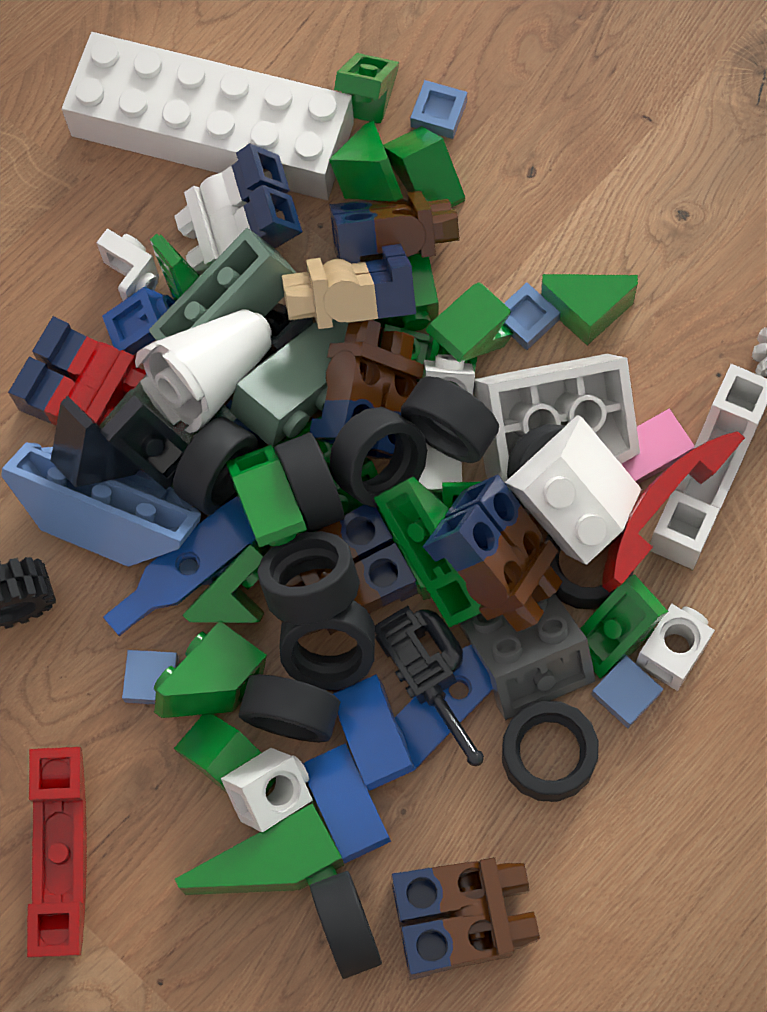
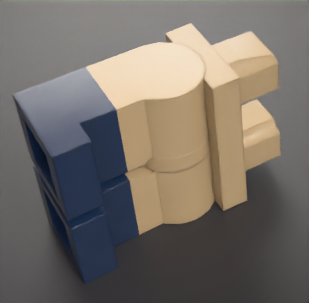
M401 244L382 246L383 259L351 264L344 259H333L322 265L321 258L306 260L307 272L282 275L284 298L289 320L315 317L318 329L333 327L332 319L348 323L416 314L412 266Z

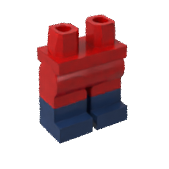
M52 316L32 350L36 359L28 357L8 391L19 411L53 425H57L60 403L69 396L101 428L128 402L129 398L131 399L135 395L144 404L149 398L140 382L147 377L146 372L140 367L136 368V358L134 355L87 337L71 329L69 323Z

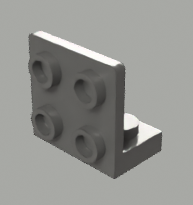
M555 593L550 598L537 602L544 611L538 623L518 632L512 628L503 615L487 620L480 613L459 623L461 630L489 672L497 708L505 720L514 717L526 706L540 701H551L596 681L588 640Z

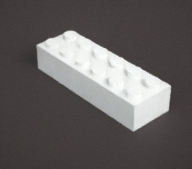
M91 32L62 106V112L72 137L216 173L223 172L237 162L236 152L251 143L280 156L290 191L324 200L329 199L336 178L329 159L348 141L354 124L352 95ZM270 171L264 172L265 177L272 179Z

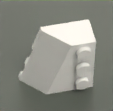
M602 354L476 378L474 380V397L480 400L494 414L499 423V432L483 455L485 472L488 479L498 474L504 483L508 480L509 456L517 441L531 429L546 424L567 425L577 415L585 420L620 464L640 453L628 360L626 357ZM523 507L524 510H525V511L527 512V514L529 515L530 512L528 511V509L525 508V507Z

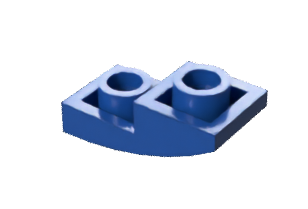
M377 674L333 694L340 700L338 716L361 777L369 791L415 770L403 732L395 721L384 685Z
M346 743L302 763L309 776L308 785L344 863L350 862L391 842Z

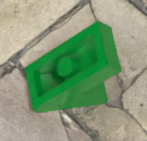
M356 53L337 71L334 90L352 95L353 117L355 119L369 122L374 121V123L382 122L397 76L399 62Z
M480 282L473 284L436 317L425 330L458 362L504 348L514 334L504 325L511 314L510 309Z
M254 539L188 607L182 616L189 622H260L264 611L238 586L242 584L248 590L259 580L257 571L261 559L269 549L266 546L259 547L256 539Z
M635 574L628 577L622 585L617 587L580 628L588 640L593 670L600 679L610 673L626 655L629 657L647 642L655 630L653 627L669 612Z

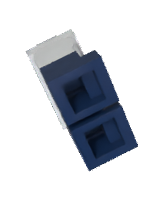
M249 143L236 152L237 162L223 172L206 178L200 187L193 186L184 192L187 206L175 215L178 230L183 236L191 239L197 238L199 245L188 252L186 259L199 275H202L246 228H249L275 249L303 233L292 196L286 194L290 189L278 154ZM270 171L272 179L265 177L264 172ZM281 211L285 220L278 218L276 212Z

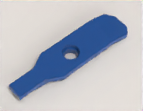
M238 496L198 524L179 549L160 555L145 567L137 589L103 616L104 620L118 636H121L155 609L180 604L186 597L242 553L255 539ZM188 559L198 563L197 571L191 575H185L180 571L181 563Z
M472 645L465 646L462 649V664L453 673L457 682L464 683L468 687L469 692L467 696L462 699H455L450 695L449 688L444 690L446 694L445 701L460 723L493 691L489 672ZM416 697L395 717L396 723L403 732L415 769L451 733L435 707L429 706L427 702L420 704Z

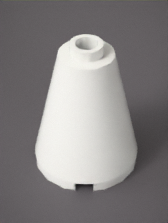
M242 309L147 344L137 352L135 359L136 368L143 364L147 377L140 381L145 393L156 409L170 423L175 425L181 420L189 425L184 431L192 433L200 430L211 420L235 391L236 384L252 371L271 348L272 331L270 325L259 313Z

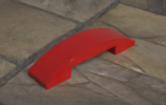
M736 431L722 435L691 450L658 476L640 494L624 530L611 543L603 572L602 587L610 593L622 585L653 548L638 533L684 478L689 474L701 485L713 476L745 439L742 434Z
M82 748L29 749V800L33 802L32 904H28L27 957L81 956L87 875L86 796Z

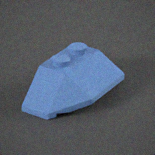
M28 442L2 468V478L41 531L127 567L179 549L200 522L201 513L197 508L192 507V505L176 495L173 483L165 490L142 470H139L132 476L74 487L50 461L53 447L42 448L40 444Z

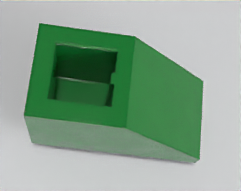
M272 445L226 462L244 515L259 547L267 544L270 546L286 544L295 538L296 533L307 530L285 472Z
M219 621L208 634L202 631L191 641L185 653L187 657L177 668L169 666L157 679L154 685V691H156L154 713L161 718L233 712L243 700L249 677L264 674L267 654Z

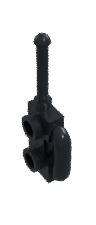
M407 605L375 625V639L387 658L390 657L398 670L395 671V674L399 681H406L408 687L405 689L410 698L416 697L420 704L427 702L429 706H434L467 756V762L471 766H480L484 760L482 751L477 750L445 701L446 694L444 690L457 683L453 673L460 668L463 661L461 645L445 621L436 612L429 609H421L413 613ZM425 632L429 633L441 654L437 652L431 657L419 641L420 638L426 635Z

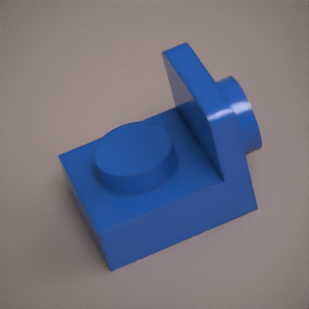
M143 287L104 314L102 317L113 347L134 355L147 344L155 341L156 339L149 332V329L175 303V300L169 295H163Z

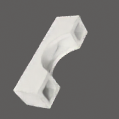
M730 365L694 449L707 441L736 431L742 434L745 439L719 470L701 485L688 474L673 491L654 530L650 545L653 546L650 550L651 552L692 570L694 569L767 407V378L736 365Z

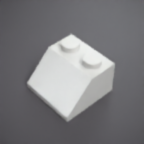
M579 415L569 422L505 482L564 553L586 565L624 530L641 491L635 480Z

